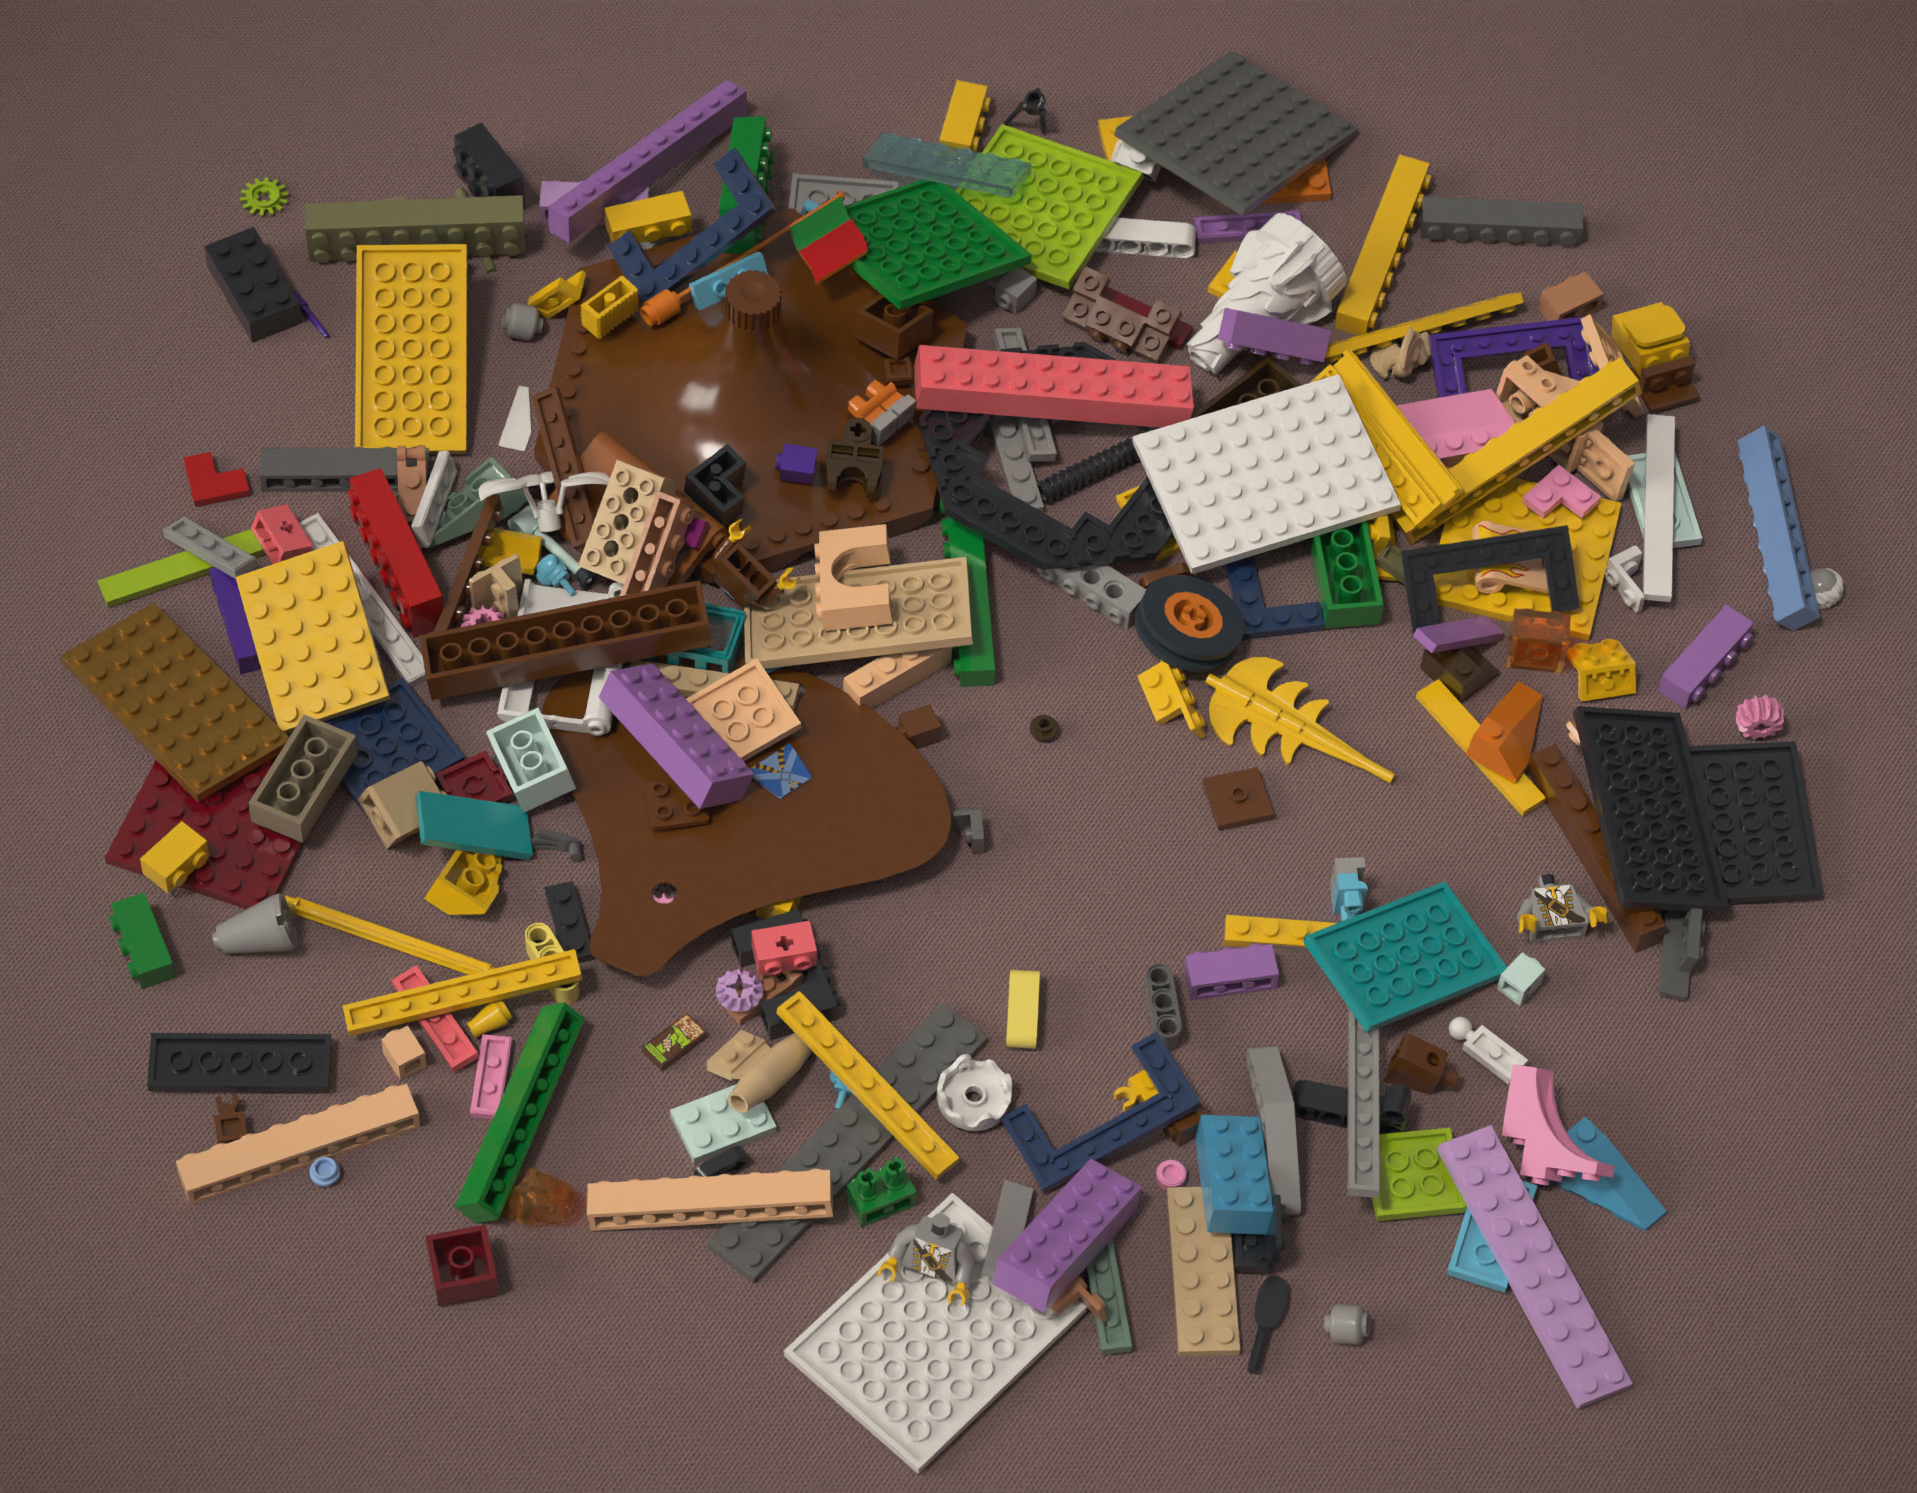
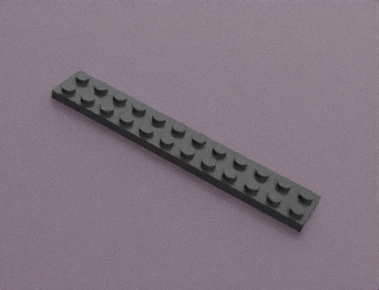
M941 1003L876 1071L918 1114L937 1095L941 1073L949 1068L961 1055L968 1054L973 1058L987 1043L988 1037ZM852 1094L776 1173L784 1170L792 1172L809 1171L811 1169L830 1170L834 1201L846 1189V1185L856 1178L858 1173L863 1171L895 1137ZM817 1218L726 1223L707 1243V1248L754 1284Z

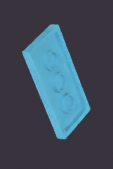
M1522 1181L1533 1200L1537 1185ZM1467 1207L1446 1275L1505 1293L1508 1279L1501 1270Z

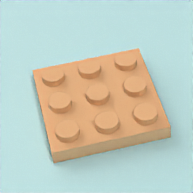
M1591 315L1582 318L1581 322L1584 330L1581 331V334L1588 346L1591 345L1592 351L1589 352V355L1596 367L1599 366L1601 370L1606 363L1615 361L1619 357L1625 362L1621 349ZM1639 396L1622 406L1624 411L1629 410L1635 418L1645 414Z
M757 658L686 698L743 761L802 728L801 722Z

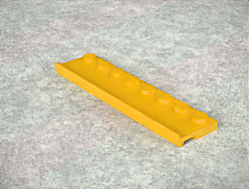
M1346 349L1343 352L1344 357L1334 366L1331 364L1327 366L1311 382L1340 375L1401 503L1402 509L1419 529H1422L1461 493L1465 494L1466 491L1352 350L1348 351Z

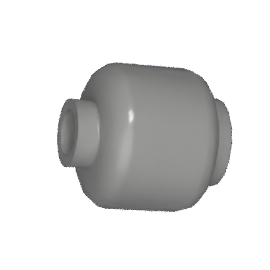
M513 303L510 308H505L502 318V329H505L508 337L530 341L535 336V333H541L543 318L539 317L538 309L535 306Z
M1337 1304L1332 1308L1331 1314L1325 1315V1333H1330L1331 1339L1336 1344L1357 1345L1370 1335V1314L1365 1313L1361 1305Z

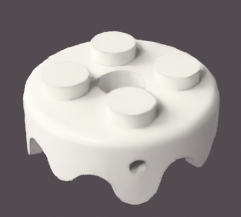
M968 1054L961 1055L949 1068L941 1073L936 1097L938 1108L946 1120L957 1128L966 1131H982L992 1128L1001 1122V1118L1009 1110L1012 1095L1011 1076L1009 1073L1005 1074L1002 1072L997 1064L990 1059L975 1061ZM974 1091L979 1093L982 1099L972 1102L966 1098V1094Z

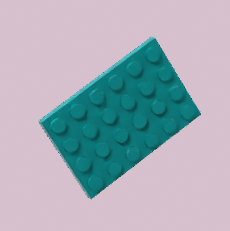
M1446 881L1308 934L1303 941L1366 1033L1499 980L1501 974L1508 968Z

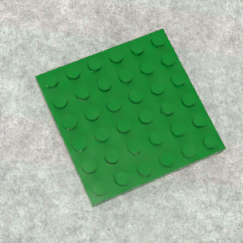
M937 175L845 205L849 217L862 233L868 250L867 254L848 266L899 310L1031 264V253Z

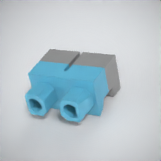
M1364 857L1335 858L1330 880L1333 915L1340 914L1341 922L1363 912L1368 890L1367 885L1362 882L1365 872Z

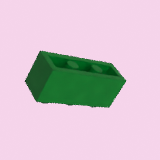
M145 892L111 903L113 915L108 916L113 933L119 932L121 939L117 941L122 956L128 955L130 963H127V968L132 981L137 979L142 990L174 979L173 963Z

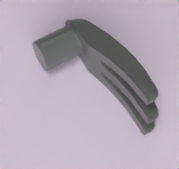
M535 831V836L538 837L532 838V843L538 844L532 845V850L569 852L571 861H579L581 859L582 845L577 838L555 831Z

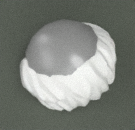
M1828 568L1811 570L1810 573L1818 609L1830 608L1837 601H1840L1843 596L1842 577L1834 570Z

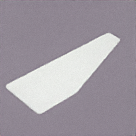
M519 386L498 445L525 451L531 434L529 388Z

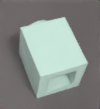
M1522 952L1501 974L1497 990L1521 1006L1541 985L1545 968L1535 958L1528 957Z

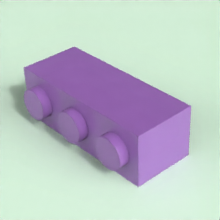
M1253 944L1249 947L1238 949L1224 948L1220 951L1208 953L1203 951L1194 952L1191 955L1185 956L1183 969L1190 1000L1276 989L1279 977L1272 944Z

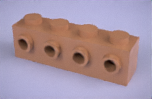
M656 492L620 596L666 587L669 578L674 573L677 554L684 545V535L687 526L693 520V509L696 503L670 493Z

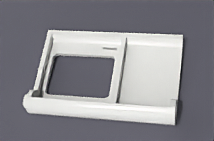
M525 579L518 616L618 597L620 595L615 591L622 590L624 584L619 582L613 583L609 587L608 594L576 590V593L571 596L563 588L539 586L534 584L531 579ZM623 663L594 668L586 714L583 719L542 715L547 727L550 729L590 733L595 736L608 733L611 729L613 713L600 700L599 695L610 671L622 669ZM535 680L503 686L497 712L498 717L502 721L508 722L529 712Z

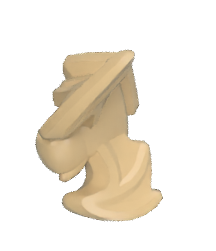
M1410 328L1401 348L1397 343L1383 347L1380 350L1374 348L1370 356L1374 370L1383 379L1388 378L1391 369L1392 375L1403 378L1410 375L1413 368H1417L1431 359L1428 333L1420 334L1418 331Z

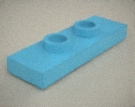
M755 252L690 283L689 287L695 307L701 311L724 300L727 283H730V279L734 278L736 274L739 275L740 272L758 270L768 274L763 254Z

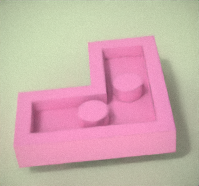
M1558 465L1523 496L1522 503L1543 519L1560 503L1580 518H1584L1600 503L1601 496Z

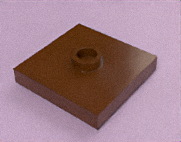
M1258 767L1203 778L1202 785L1218 831L1273 820L1274 812Z

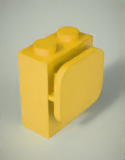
M1659 302L1613 315L1611 336L1639 376L1644 368L1689 356L1690 341L1685 335V325L1670 306Z

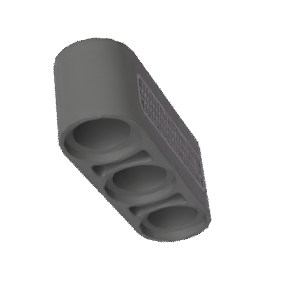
M1156 963L1147 969L1144 986L1152 1034L1157 1032L1168 1051H1173L1179 1045L1182 1029L1173 973L1167 965ZM1155 980H1160V981H1162V982H1164V983H1161V984H1160V983H1155L1154 981H1155ZM1162 1005V1006H1166V1007H1168V1008H1167V1009H1161V1008H1159L1158 1006ZM1163 1031H1169V1032H1172L1173 1034H1171V1035H1166V1034H1164V1033H1162V1032H1163Z

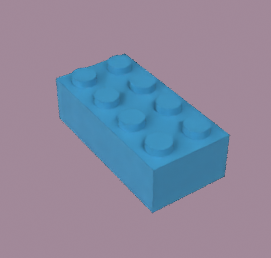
M1201 1115L1195 1135L1207 1232L1267 1234L1273 1215V1205L1260 1117Z

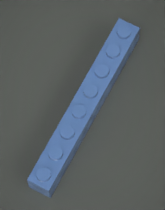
M1764 425L1738 440L1739 458L1743 463L1745 472L1743 478L1748 486L1750 495L1748 501L1753 509L1755 518L1753 519V524L1758 532V547L1763 555V570L1769 583L1768 593L1773 602V617L1779 625L1795 631L1819 618L1820 614L1781 437Z

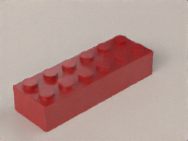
M378 468L349 478L351 490L347 491V495L352 505L349 507L351 518L354 523L359 522L360 524L359 533L363 543H369L371 548L369 549L370 558L373 564H378L381 569L379 570L382 584L389 586L391 590L389 596L393 607H399L401 611L399 617L403 628H409L413 638L435 631L443 610V597L382 469Z

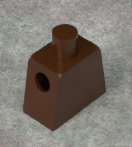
M1406 1033L1390 1058L1384 1082L1402 1085L1410 1090L1424 1094H1431L1437 1083L1454 1088L1459 1071L1445 1067L1448 1053L1445 1050Z

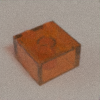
M1514 608L1507 637L1506 668L1562 673L1570 640L1571 614H1563L1557 611H1534L1529 608Z

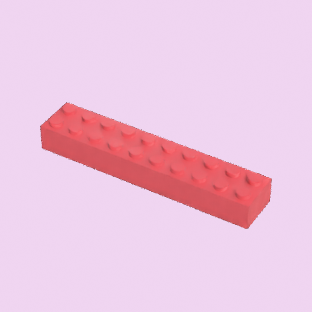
M919 345L914 364L916 409L1161 428L1189 420L1194 409L1190 366Z

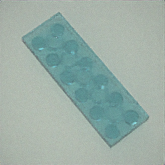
M882 133L863 157V167L1011 198H1013L1031 173V163L1023 162L1017 158L1008 159L998 157L992 153L983 154L968 148L959 149L949 147L943 143L934 144L918 138L900 137L894 133Z

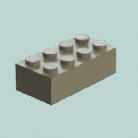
M304 714L249 801L251 822L303 843L358 754L356 735Z

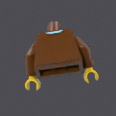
M739 519L730 525V536L726 535L713 553V562L716 569L714 580L724 590L726 596L732 598L739 606L744 607L750 603L754 606L765 607L782 595L784 589H792L801 577L799 576L796 580H791L788 574L793 568H788L780 577L779 582H776L777 579L739 542L737 543L738 539L743 538L751 531V526L741 531L739 523L743 519Z

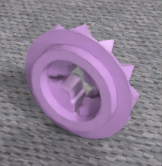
M740 967L732 972L727 970L726 974L718 979L716 986L717 999L728 1010L735 1012L748 1011L757 1006L762 999L763 986L761 979L756 977L752 970L747 972L743 971ZM738 982H741L743 988H745L743 993H741V998H738V993L734 989Z

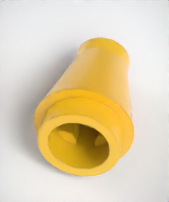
M498 1000L488 1003L466 1024L473 1036L477 1038L485 1033L508 1025L507 1022L512 1019V1015L503 1001Z

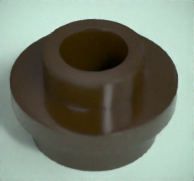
M1048 715L1036 716L1030 723V733L1039 742H1049L1058 733V723L1053 717Z

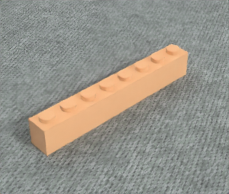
M407 1083L400 1086L393 1085L371 1096L363 1095L353 1102L344 1105H333L326 1111L314 1115L306 1114L296 1121L287 1124H276L269 1128V1130L257 1134H246L239 1140L227 1144L220 1143L200 1153L187 1154L182 1159L176 1161L178 1175L189 1205L313 1164L320 1157L331 1158L420 1128L419 1113Z
M821 1169L797 1172L784 1170L779 1173L763 1174L752 1172L745 1175L721 1174L711 1177L690 1176L688 1178L676 1179L663 1177L658 1180L632 1179L624 1182L600 1181L588 1184L587 1217L591 1231L833 1217V1184L830 1170Z

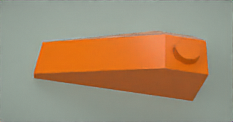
M1518 681L1476 730L1466 756L1515 784L1529 764L1543 695Z

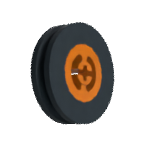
M1171 575L1154 581L1145 591L1135 613L1136 631L1146 648L1163 662L1190 672H1210L1225 666L1232 659L1244 634L1243 617L1234 601L1215 585L1191 576Z

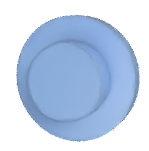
M329 1157L318 1158L310 1167V1178L318 1186H331L340 1177L338 1163Z

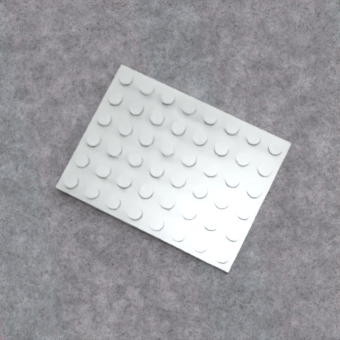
M1339 374L1133 436L1134 447L1191 574L1400 511L1401 503Z
M953 1193L937 1206L928 1217L932 1218L936 1214H945L949 1217L951 1225L959 1227L964 1231V1241L968 1243L975 1257L970 1284L967 1283L966 1285L970 1292V1298L967 1303L961 1307L962 1297L958 1293H956V1298L952 1304L948 1302V1295L957 1287L958 1281L953 1285L900 1266L901 1261L899 1260L897 1262L898 1273L892 1282L889 1281L893 1273L888 1268H884L880 1277H878V1270L881 1264L890 1258L887 1253L784 1350L785 1358L918 1474L1086 1312L1087 1307L1077 1299L1058 1316L1050 1308L1043 1313L992 1284V1277L981 1274L992 1226Z

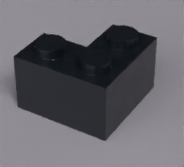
M726 444L686 474L684 492L699 507L725 527L742 514L744 496L734 486L744 479L746 462Z

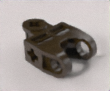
M863 418L850 419L844 426L843 442L829 440L825 469L827 494L835 495L836 489H839V486L844 481L855 480L863 486L866 498H875L881 480L884 446L871 445L872 427L867 420Z

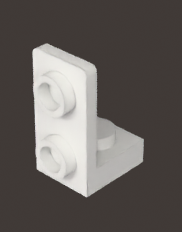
M1636 545L1608 559L1605 577L1608 583L1614 586L1621 594L1624 603L1630 606L1635 613L1642 611L1645 595L1629 577L1638 570L1642 552Z

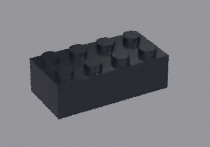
M255 227L204 246L207 267L252 343L302 323L300 304Z

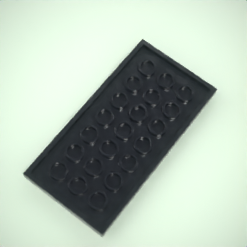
M1577 706L1573 711V716L1620 908L1690 911L1691 908L1702 909V912L1725 913L1729 908V903L1680 713Z

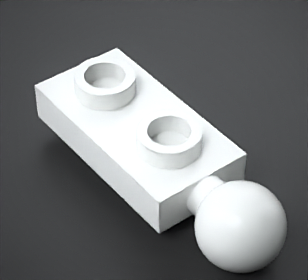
M1456 1017L1450 1022V1035L1457 1040H1467L1463 1044L1462 1050L1508 1085L1510 1084L1513 1065L1527 1066L1528 1059L1483 1025L1474 1032L1471 1022L1465 1017Z

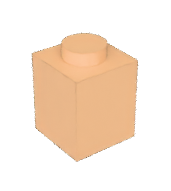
M408 1026L400 1030H392L381 1039L383 1054L400 1080L427 1067L425 1052Z

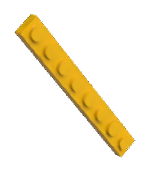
M1521 292L1508 293L1329 343L1325 354L1326 362L1341 359L1346 349L1348 351L1352 350L1357 355L1367 352L1366 347L1376 344V348H1382L1392 345L1391 340L1401 338V341H1403L1410 328H1413L1414 331H1425L1428 334L1442 331L1441 326L1450 324L1451 327H1457L1466 324V319L1475 317V320H1482L1491 317L1490 312L1499 310L1500 314L1516 310L1515 305L1524 303Z
M573 949L342 1006L349 1036H354L580 981L582 976L576 951Z
M800 991L777 1008L776 1013L935 1180L959 1162V1156Z

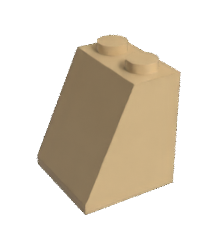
M422 761L371 785L358 798L360 805L386 849L420 831L415 798L419 791L446 795L444 791H439L436 786V777L429 766L425 767Z

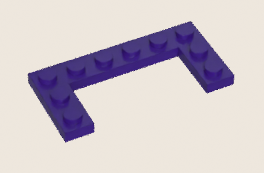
M1584 317L1429 335L1428 343L1438 398L1467 393L1461 360L1520 354L1547 342L1552 350L1564 348L1569 378L1581 381L1587 376L1594 375L1598 370L1589 355L1592 348L1591 345L1588 346L1581 334V331L1584 330L1581 319Z

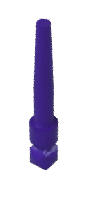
M296 290L292 291L300 304V311L304 313L326 339L329 338L330 335L308 308L306 301L300 298V294Z

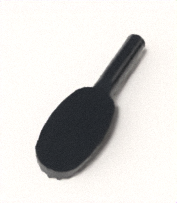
M1273 1275L1267 1277L1256 1297L1254 1312L1258 1329L1247 1371L1252 1374L1259 1373L1270 1329H1273L1278 1324L1286 1307L1288 1285L1280 1276Z

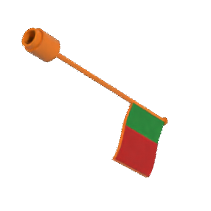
M837 191V195L717 270L757 252L789 231L798 253L812 271L815 285L868 253L862 233L846 211L843 203L845 199L844 192ZM690 287L679 294L665 289L645 301L639 309L645 323L650 327L654 325L659 326L680 313V306L682 305L680 299L691 293Z

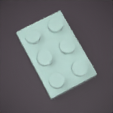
M733 1085L671 1109L670 1116L693 1163L696 1164L719 1155L732 1147L742 1146L777 1132V1126L765 1102L760 1103L745 1113L737 1112L732 1108L728 1100L729 1094L736 1086Z

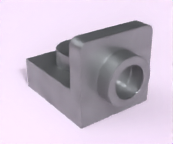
M963 808L953 811L952 830H965L966 844L971 843L972 854H984L981 809Z

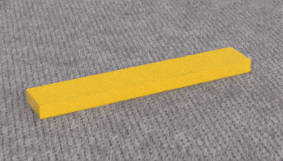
M1438 679L1418 691L1416 699L1466 753L1472 737L1480 724ZM1471 759L1522 817L1545 803L1546 797L1524 773L1521 774L1514 784Z

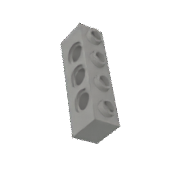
M1101 564L1070 567L1069 569L1071 570L1066 568L1041 570L1037 568V572L1044 579L1056 583L1066 593L1075 595L1090 608L1102 612L1112 622L1121 624L1128 629L1135 621L1136 610L1146 589L1110 566Z

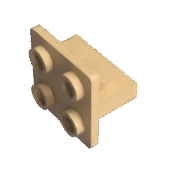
M517 554L500 560L496 565L487 570L478 572L469 580L472 607L474 609L480 610L483 604L486 609L495 606L497 612L503 611L505 618L518 616L517 594L523 591L520 558Z

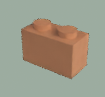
M1583 272L1577 276L1568 277L1564 282L1556 286H1549L1544 289L1540 295L1538 310L1547 321L1586 317L1600 310L1603 292L1589 275Z

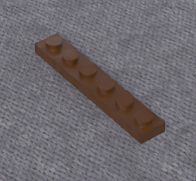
M554 386L531 396L559 496L561 481L569 479V476L583 473L560 388ZM587 484L567 486L562 506L572 547L579 550L585 547L596 517Z
M490 495L485 501L434 632L455 629L457 622L462 621L466 611L465 601L467 597H471L469 580L477 572L482 571L485 563L484 553L486 548H490L494 541L495 532L493 530L496 523L502 521L505 508L502 506L500 495Z

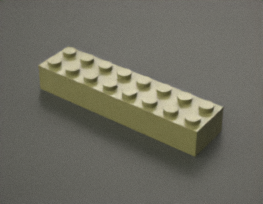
M523 196L305 203V232L310 262L357 260V245L467 244V256L486 257L490 255L513 256L526 254Z

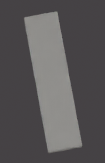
M186 517L163 529L164 538L235 579L237 576L246 574L258 566L254 556Z
M1004 1180L983 1264L982 1275L994 1278L998 1258L1024 1231L1033 1188Z

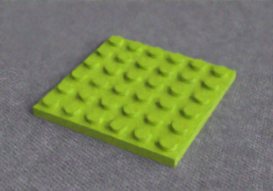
M1001 124L956 189V192L1032 254L1031 264L1020 268L1038 279L1070 289L1142 182L1143 173Z

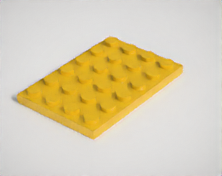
M344 541L236 577L277 725L285 734L295 730L304 714L323 722L391 699Z

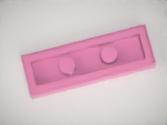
M482 1035L470 1110L471 1118L493 1120L505 1092L513 1042L512 1037Z

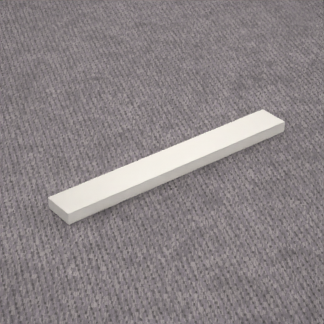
M1648 414L1646 418L1642 592L1645 595V600L1670 602L1672 597L1674 416Z
M319 513L299 522L305 534L311 539L313 545L311 551L339 542ZM350 557L373 639L410 687L426 680L421 652Z

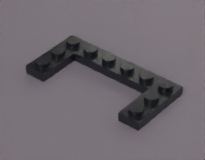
M1568 525L1400 551L1413 635L1419 627L1440 624L1433 575L1543 558L1551 613L1580 609Z

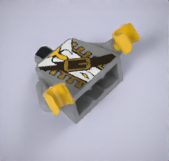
M1545 874L1539 877L1540 887L1531 890L1530 898L1523 901L1516 916L1519 924L1518 932L1523 933V930H1529L1530 943L1584 938L1589 922L1591 927H1596L1597 922L1608 923L1607 909L1605 907H1593L1585 898L1576 893L1574 887L1570 884L1557 885L1553 874Z
M936 1214L932 1218L924 1216L919 1225L911 1224L897 1234L888 1253L890 1258L881 1264L878 1270V1277H880L884 1268H888L893 1273L889 1281L892 1282L898 1273L897 1262L899 1260L901 1261L900 1266L953 1285L958 1281L957 1287L948 1295L949 1304L954 1302L956 1293L962 1297L961 1307L969 1301L970 1292L966 1285L967 1283L970 1284L975 1257L968 1243L964 1241V1231L961 1228L951 1225L947 1215Z

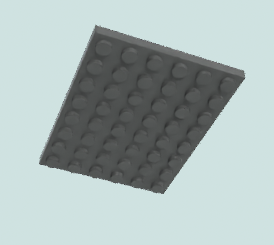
M1231 50L1116 127L1114 136L1244 216L1354 138L1358 128L1349 123L1347 119L1339 117L1324 105L1316 103L1304 93L1295 90L1283 80L1272 76L1262 67L1254 65L1241 54Z

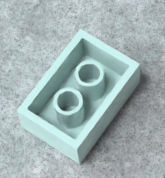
M539 708L486 731L523 813L576 789Z

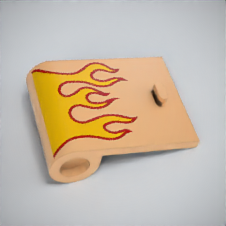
M1482 521L1473 527L1472 535L1473 539L1527 530L1500 525L1491 521ZM1543 558L1474 568L1475 588L1482 593L1498 592L1505 584L1548 593Z

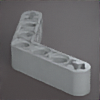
M1277 1046L1247 1048V1071L1261 1117L1271 1198L1274 1194L1281 1195V1204L1286 1206V1215H1299L1301 1212L1295 1108L1279 1049Z

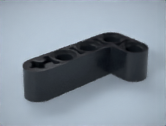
M1299 1080L1295 1083L1292 1094L1295 1117L1348 1129L1347 1088L1310 1080ZM1396 1084L1389 1085L1385 1089L1384 1096H1379V1134L1404 1132L1412 1092L1407 1087Z

